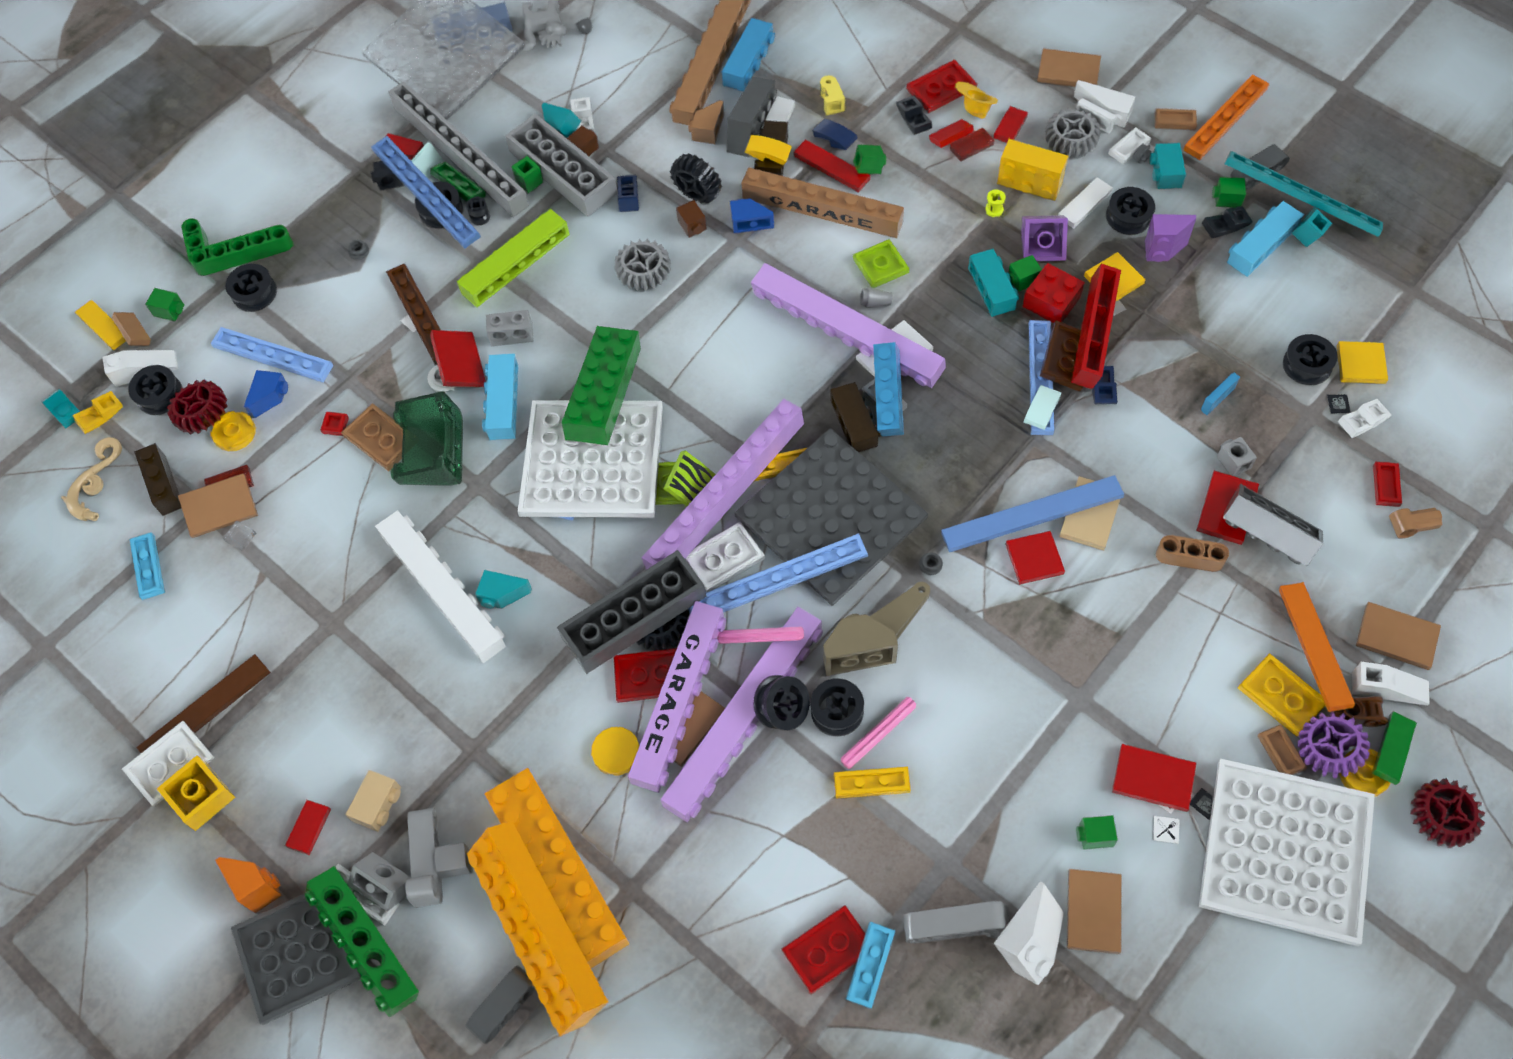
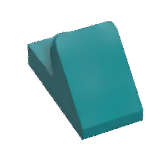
M59 388L41 401L65 429L75 422L73 415L80 412Z

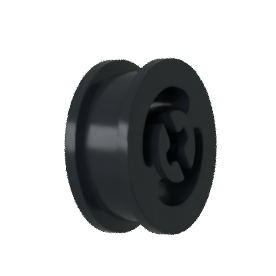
M433 182L432 184L462 214L463 204L457 189L447 182ZM415 197V207L419 212L422 222L431 228H444Z
M1137 187L1120 188L1110 198L1106 210V220L1111 228L1121 234L1136 235L1142 233L1149 227L1155 212L1154 199L1148 192ZM1123 205L1120 212L1117 207ZM1141 210L1143 212V215L1138 217L1139 212Z
M255 263L237 267L229 274L225 283L226 292L235 306L246 312H255L266 308L272 303L277 293L276 283L269 271L264 266Z
M1314 334L1300 335L1289 344L1283 358V368L1292 380L1304 385H1317L1329 378L1337 363L1338 354L1334 345L1326 338Z
M151 365L139 370L132 377L128 392L130 398L144 413L161 415L169 412L167 407L171 404L170 399L175 398L174 393H179L183 387L169 368L162 365Z
M769 676L756 689L753 702L754 711L758 720L768 728L785 731L793 730L804 722L809 712L810 697L804 683L796 677Z
M840 678L829 679L819 684L812 693L810 700L811 717L815 726L820 731L830 736H845L859 727L864 716V698L860 689L855 684ZM827 698L826 709H820L821 703ZM853 705L855 709L853 713L849 717H847L848 706Z

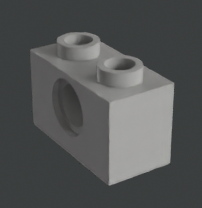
M372 852L353 865L347 885L388 911L406 898L405 883L406 879L411 877Z

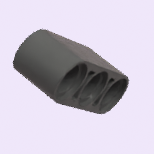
M1272 144L1249 159L1278 172L1287 165L1290 157L1276 144ZM1236 169L1231 173V178H1245L1246 190L1261 182Z
M517 965L511 969L466 1023V1027L484 1044H488L494 1039L535 990L532 981L520 966Z

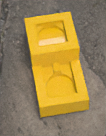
M751 135L745 153L761 161L766 157L784 166L792 146L772 138Z
M112 391L92 399L93 406L73 415L74 421L84 434L107 422L123 407Z

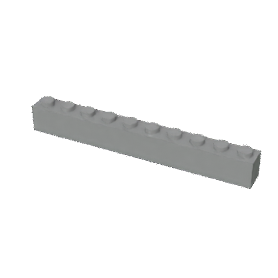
M403 81L388 91L393 107L512 217H515L529 207L525 190Z

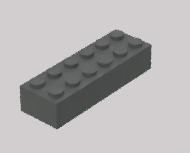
M677 550L557 626V629L585 673L588 674L693 606L695 601L699 602L707 597L705 587Z

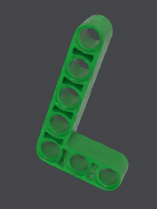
M187 219L181 225L188 259L196 273L200 276H207L290 250L293 246V240L283 225L271 226L209 245L207 235L197 219Z

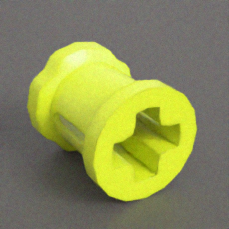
M991 190L987 194L988 203L985 206L987 215L991 217L1002 215L1004 211L1002 204L1006 199L1004 192L1001 190Z

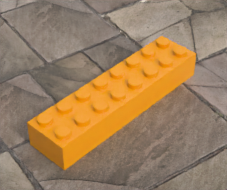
M529 768L524 769L484 793L501 824L513 821L590 968H593L628 946L627 938Z
M513 821L489 827L468 851L469 863L474 868L481 887L486 891L491 901V906L497 913L505 933L508 934L516 955L524 965L526 974L532 981L540 1002L544 1004L552 1025L556 1028L559 1036L565 1035L585 1026L608 1003V1000Z

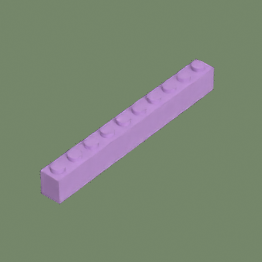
M766 263L763 264L751 281L753 293L758 298H766L775 307L788 310L795 318H803L810 326L814 328L819 327L827 335L840 338L849 347L855 346L862 354L868 357L871 354L874 355L873 344L896 342L900 350L901 375H908L914 378L921 386L927 385L932 388L946 368L945 358Z
M785 399L779 403L642 556L646 570L677 550L686 559L804 425L802 409Z
M800 607L796 608L783 627H802L804 629V638L797 641H773L661 798L662 806L685 822H688L691 817L695 818L702 807L700 804L705 796L707 798L711 796L719 776L721 778L724 777L730 767L729 762L733 756L735 758L738 757L744 746L742 743L747 737L751 738L757 729L756 723L759 720L756 717L753 705L757 687L765 678L772 675L794 677L797 671L796 666L800 660L804 661L810 653L809 647L813 642L817 643L823 634L822 620Z

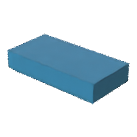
M1236 373L1230 374L1205 398L1201 411L1208 415L1235 389L1240 376Z

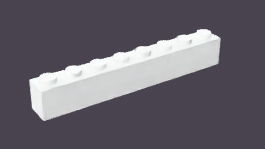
M397 510L375 526L383 540L482 663H485L506 647L502 640L505 637L498 626L492 627L489 623L492 620L484 609L479 611L476 607L478 605L476 599L471 593L466 595L463 591L465 589L463 583L458 577L453 579L450 575L452 573L450 567L445 561L439 562L437 558L440 556L433 546L429 548L426 546V538L419 530L417 532L413 530L414 524L407 515L403 517Z

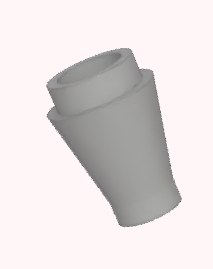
M869 286L861 290L860 304L865 305L866 308L891 305L892 292H885Z

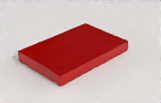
M954 59L908 83L906 89L912 96L914 95L928 113H931L963 96L955 87L957 82L969 83L977 87V83Z
M432 330L430 337L442 385L484 387L486 379L473 332Z
M1214 470L1196 531L1242 545L1246 531L1240 527L1233 528L1225 522L1226 519L1223 518L1224 511L1239 484L1246 486L1256 493L1259 484Z
M677 648L614 656L617 703L658 698Z
M1122 744L1120 746L1112 793L1187 812L1190 806L1197 763Z
M844 905L781 950L812 995L857 963L865 932L847 906Z

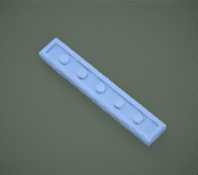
M1029 320L1030 405L1040 385L1053 389V381L1040 376L1051 334V321ZM1054 411L1045 430L1031 425V435H1054Z
M223 327L219 329L211 342L213 348L320 382L325 381L333 367L331 361Z

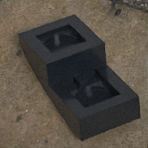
M914 95L896 102L902 118L914 135L932 129V121L924 114L923 105Z
M1240 206L1225 209L1222 215L1205 217L1202 225L1212 239L1243 229L1251 225L1253 221L1244 207Z

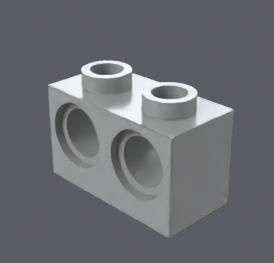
M528 310L486 315V332L492 347L534 342L533 324Z

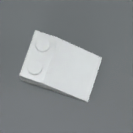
M1039 882L994 942L1014 972L1037 985L1048 975L1051 967L1054 965L1064 912L1042 882Z

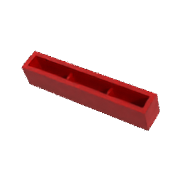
M1101 263L1091 277L1071 383L1093 389L1103 375L1121 275L1120 269Z

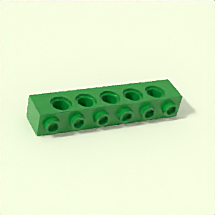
M333 866L309 880L306 885V893H304L310 906L315 905L319 911L318 917L324 927L329 926L333 932L332 938L338 948L343 947L347 953L346 960L353 970H358L362 976L360 981L367 991L371 990L376 997L374 1001L379 1011L382 1013L386 1012L390 1018L417 999L419 990L336 867ZM328 897H334L338 900V902L335 904H329L325 901V899ZM345 917L349 918L352 923L343 925L338 920ZM356 938H361L366 944L357 946L352 941ZM375 959L380 965L378 967H370L367 961ZM389 980L394 984V987L385 989L382 987L381 982Z

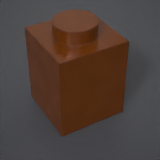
M580 126L567 138L589 157L599 149L596 133L584 126Z
M695 200L676 208L678 222L688 238L707 230L705 215Z

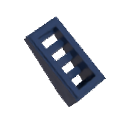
M637 175L617 176L618 207L620 212L639 210Z

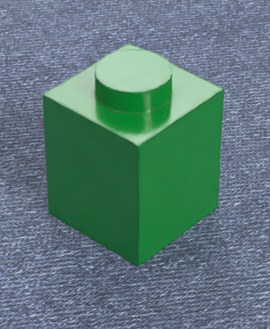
M857 145L853 163L858 173L881 174L883 166L886 165L887 158L880 145Z
M528 156L511 166L515 182L527 193H530L544 183L540 167Z
M1219 177L1217 186L1214 185L1212 190V198H1215L1216 207L1234 208L1242 206L1246 196L1245 178Z
M1033 255L1013 262L1009 266L1008 273L1011 285H1014L1018 292L1029 288L1042 271Z
M154 288L145 303L154 317L171 321L177 320L185 306L177 293Z
M1113 815L1082 818L1079 826L1076 827L1078 842H1082L1083 850L1114 847L1118 841Z

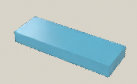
M151 532L129 539L139 597L144 600L165 593L155 535Z
M869 922L846 1000L872 1009L895 930Z

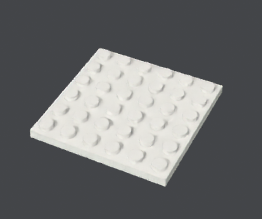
M532 400L518 505L519 517L654 518L663 413L662 401H623L607 446L565 440L561 422L569 401Z
M1220 759L1217 766L1199 907L1360 946L1363 936L1375 794Z

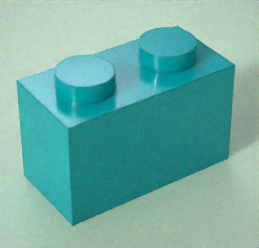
M1180 143L1155 144L1154 151L1150 153L1149 161L1150 165H1153L1154 168L1152 178L1153 181H1156L1157 189L1182 188L1186 177V170Z

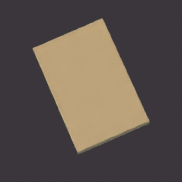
M1079 476L1075 488L1095 481ZM1120 499L1067 515L1059 537L1104 551Z

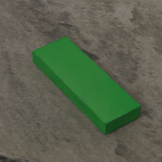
M446 161L430 168V174L440 182H447L457 189L459 196L466 202L473 197H486L485 190Z
M1394 711L1389 715L1372 774L1394 785L1400 782L1417 722Z

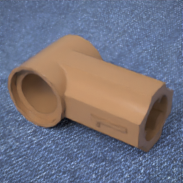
M1435 507L1417 511L1403 508L1389 515L1396 536L1399 539L1411 537L1417 532L1438 529L1442 526V514Z

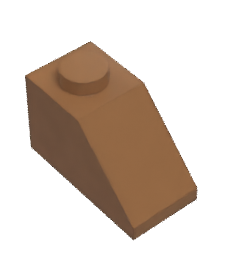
M719 100L695 112L693 120L689 122V132H691L692 141L716 143L724 118L723 101Z

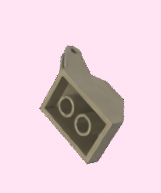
M918 582L871 616L851 614L841 619L823 645V665L826 676L896 663L897 640L928 600L930 586L925 582Z

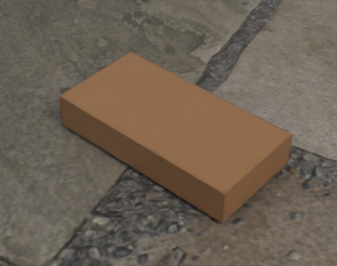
M1156 108L1155 128L1196 130V110Z
M134 312L113 313L112 319L129 346H149L151 339Z
M1281 724L1258 734L1257 737L1278 772L1296 775L1307 769V766Z

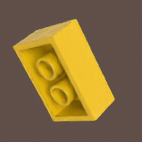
M1009 139L1001 156L997 184L1055 201L1063 183L1068 155Z

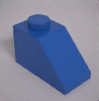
M750 198L730 201L734 233L774 228V214L771 210Z
M256 370L244 404V408L251 418L260 416L282 402L284 394L288 392V383L282 373Z

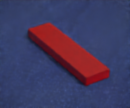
M806 139L794 151L795 158L858 193L870 181L869 174L858 173L855 166Z

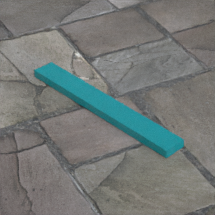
M1230 151L1227 156L1225 165L1377 237L1383 231V222L1233 151Z

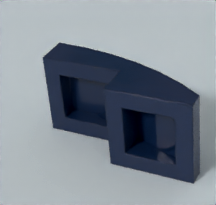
M825 118L812 130L814 137L829 140L831 147L847 150L858 139L857 135L848 128Z
M1104 366L1101 379L1092 389L1094 404L1118 403L1117 384L1114 382V366Z

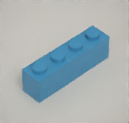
M751 18L722 70L723 86L740 91L745 90L755 71L759 70L762 58L766 57L769 45L774 42L773 23Z
M896 342L873 344L877 430L882 437L904 435L900 350Z

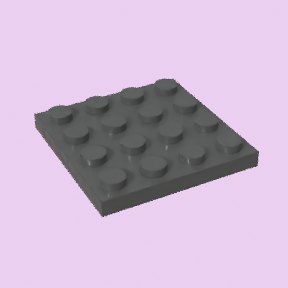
M304 894L231 927L258 1020L262 1025L359 981L360 977H362L357 969L353 970L346 960L347 953L343 947L338 948L332 938L333 932L329 926H323L318 917L319 911L315 905H309ZM334 897L325 899L329 904L337 903ZM342 918L338 921L344 925Z

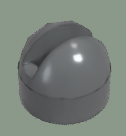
M590 18L582 19L576 23L581 33L588 34L591 32L592 22Z

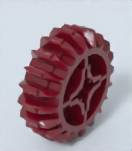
M204 379L201 382L196 380L194 384L188 383L187 387L181 388L179 393H174L175 398L170 399L171 404L167 407L169 410L167 414L172 421L171 423L183 433L188 432L191 435L194 432L199 434L201 430L207 431L208 427L214 426L216 421H221L220 416L226 414L224 409L228 406L223 390L212 381L207 382Z
M1447 778L1442 779L1440 782L1434 779L1430 783L1423 784L1421 790H1417L1414 793L1415 798L1411 801V805L1415 808L1411 810L1410 814L1417 816L1413 820V824H1420L1422 828L1419 829V833L1426 832L1428 834L1427 841L1435 838L1437 846H1442L1445 843L1447 848H1453L1455 845L1463 847L1466 843L1473 842L1474 838L1481 834L1480 828L1484 826L1485 822L1480 818L1485 816V812L1478 809L1482 806V802H1475L1473 799L1476 793L1469 794L1467 792L1468 785L1460 788L1458 780L1449 783ZM1435 796H1445L1450 798L1451 800L1447 801L1442 799L1441 797L1438 799ZM1448 825L1454 829L1458 828L1460 831L1448 830L1444 826Z

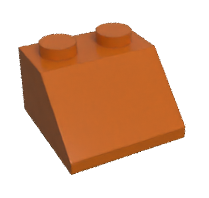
M223 857L215 860L237 901L252 912L257 913L282 896L278 889L281 886L280 881L274 873L270 874L266 867L260 868L253 862Z

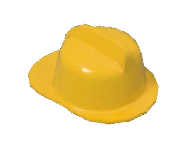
M957 82L955 84L956 89L964 95V108L975 117L984 119L992 104L998 103L995 97L986 94L974 85L965 82Z

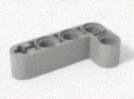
M433 807L409 811L408 835L411 878L406 879L405 883L407 899L415 908L442 904V879L435 871L434 847H439L436 810Z
M999 901L911 912L903 915L906 943H924L977 935L998 938L1010 922L1008 907Z

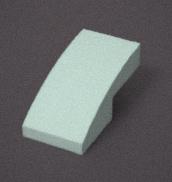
M1040 385L1026 414L1024 423L1045 430L1060 399L1061 392Z

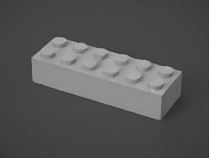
M536 113L505 135L509 151L519 160L526 156L533 160L540 167L543 180L586 216L591 215L617 195L615 177Z

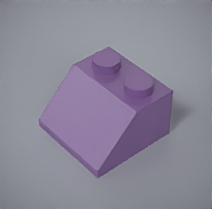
M1153 214L1145 239L1146 261H1169L1188 244L1196 221V215Z
M1064 215L1022 216L1021 238L1023 258L1033 255L1036 261H1066L1068 218Z

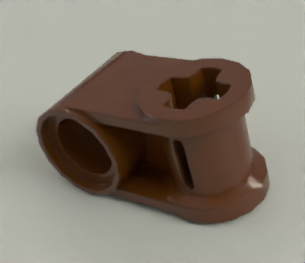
M1382 697L1353 698L1355 702L1354 707L1347 709L1353 716L1349 715L1345 709L1334 711L1335 717H1340L1342 713L1345 715V720L1354 717V725L1362 724L1365 727H1380L1388 723L1387 718L1383 714Z

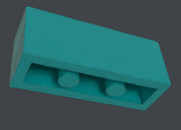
M994 248L970 255L968 269L991 317L1015 310L1019 300L1018 291L1012 287L1010 275L1004 271L1002 259L1000 256H997Z

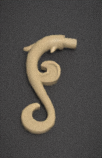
M103 438L96 444L94 448L95 454L103 461L84 471L70 486L67 497H61L69 513L79 520L97 521L99 518L98 513L85 508L84 502L80 505L78 497L82 488L87 495L91 496L98 494L102 490L104 482L96 474L110 465L122 452V445L115 438ZM107 448H114L109 457L106 458L103 455L104 450Z

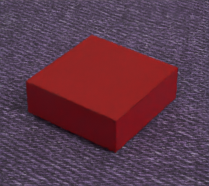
M326 411L320 429L322 434L343 436L341 432L346 428L349 417L344 413Z

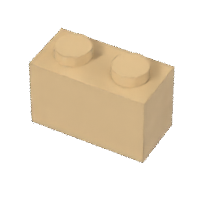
M368 770L345 815L352 822L379 832L381 826H384L389 818V810L392 804L396 803L400 797L401 786L392 778Z

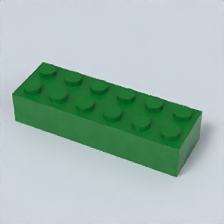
M603 326L596 327L561 422L565 440L608 446L641 350L639 331Z

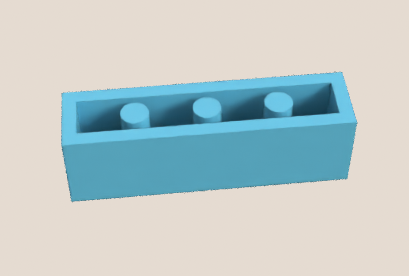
M1284 201L1277 207L1273 206L1265 219H1259L1252 231L1248 230L1243 235L1239 244L1234 243L1228 252L1230 256L1227 263L1248 277L1292 234L1301 222L1304 214Z
M515 354L489 355V363L485 364V374L488 377V382H484V392L487 395V400L483 401V410L486 413V419L482 420L483 432H487L489 440L516 439L518 362Z

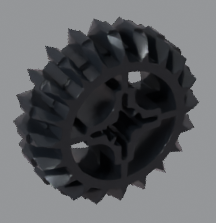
M688 153L687 155L682 154L673 162L669 171L671 174L670 178L683 195L700 203L709 204L717 198L721 191L722 181L718 178L719 174L703 158H698L697 155L692 156Z
M685 610L654 630L657 634L650 633L636 643L639 646L644 643L646 650L653 646L654 651L658 650L659 646H662L663 650L667 649L668 644L675 647V640H681L688 622L689 610ZM673 625L671 629L665 632L668 626Z

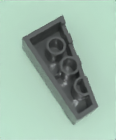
M752 76L727 118L728 153L745 157L750 156L745 153L750 136L759 135V130L762 128L771 104L777 96L775 80Z

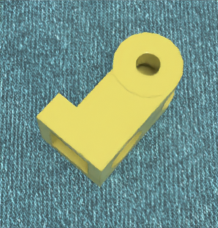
M830 75L822 77L820 80V95L824 98L826 116L845 111V97L837 79Z

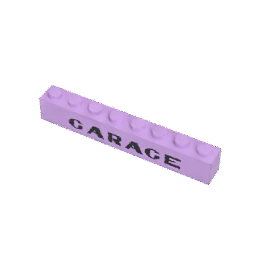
M695 601L629 772L628 779L631 784L658 793L661 786L666 785L669 777V772H667L669 764H673L676 759L677 749L675 748L678 740L682 741L685 735L686 727L684 724L686 719H690L694 710V704L692 703L695 696H699L701 692L703 674L706 675L709 671L711 652L715 653L717 649L719 631L723 632L726 625V618H724L722 608Z

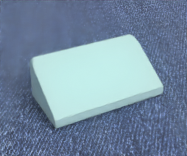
M428 142L411 161L429 178L431 176L430 168L442 163L443 159L432 144Z

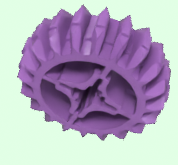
M1333 711L1329 717L1321 713L1319 719L1312 716L1310 723L1305 722L1303 725L1304 730L1299 732V754L1301 757H1306L1304 761L1306 765L1313 764V772L1321 769L1323 777L1330 772L1334 779L1337 778L1338 773H1341L1346 778L1349 771L1355 774L1358 771V767L1362 768L1365 765L1364 759H1368V750L1370 749V743L1366 741L1368 740L1367 732H1362V724L1354 725V717L1345 720L1344 713L1340 717H1335ZM1324 732V738L1318 740L1317 743H1312V740L1318 734ZM1354 746L1355 751L1348 757L1344 758V751L1349 750V747Z

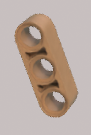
M1167 535L1161 539L1155 554L1158 561L1164 564L1217 572L1223 568L1227 561L1229 550L1224 544ZM1164 548H1170L1173 552H1169ZM1188 551L1195 553L1196 556L1189 554ZM1212 555L1217 556L1220 560L1213 558Z

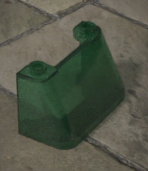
M444 391L395 402L393 418L395 423L399 424L403 429L402 463H394L391 469L392 479L399 485L453 486L461 484L463 417L459 407Z

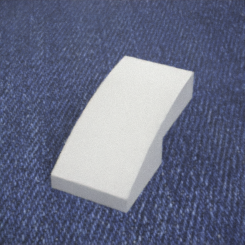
M590 97L570 100L572 112L581 120L578 128L584 126L588 130L591 129L595 132Z
M1378 399L1362 404L1358 410L1342 416L1338 423L1351 438H1354L1390 418L1391 414Z

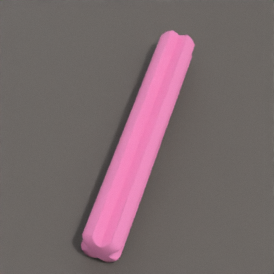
M802 627L723 630V632L719 631L717 639L720 644L797 641L804 638V629Z
M906 697L841 757L842 764L846 768L851 769L916 708L915 701L910 697Z

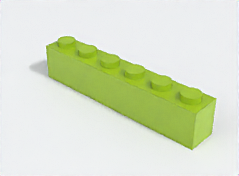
M552 209L541 214L538 219L526 226L516 236L510 238L507 243L495 250L484 261L479 262L467 274H464L457 281L461 294L474 306L479 307L568 237L570 233L567 222Z

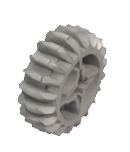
M1068 108L1065 112L1060 109L1059 113H1054L1047 123L1045 129L1046 142H1048L1049 148H1053L1054 152L1059 151L1061 154H1067L1068 158L1071 155H1074L1076 158L1080 154L1085 156L1087 152L1091 153L1098 144L1100 124L1097 123V118H1092L1091 113L1085 114L1084 110L1080 112L1076 108L1074 111H1071Z
M647 238L645 242L639 239L636 243L631 241L629 246L624 244L623 250H619L618 256H615L614 267L617 277L623 285H627L629 289L635 287L637 291L640 288H644L647 291L648 287L655 289V284L662 285V280H667L671 261L667 250H664L662 244L658 245L656 240L650 243Z

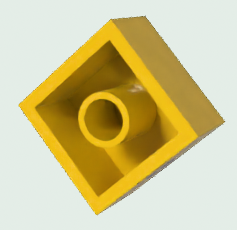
M198 755L156 788L181 820L194 831H197L236 798L212 768Z

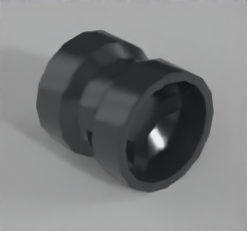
M473 197L468 200L466 208L471 222L477 226L486 224L490 220V213L485 199Z

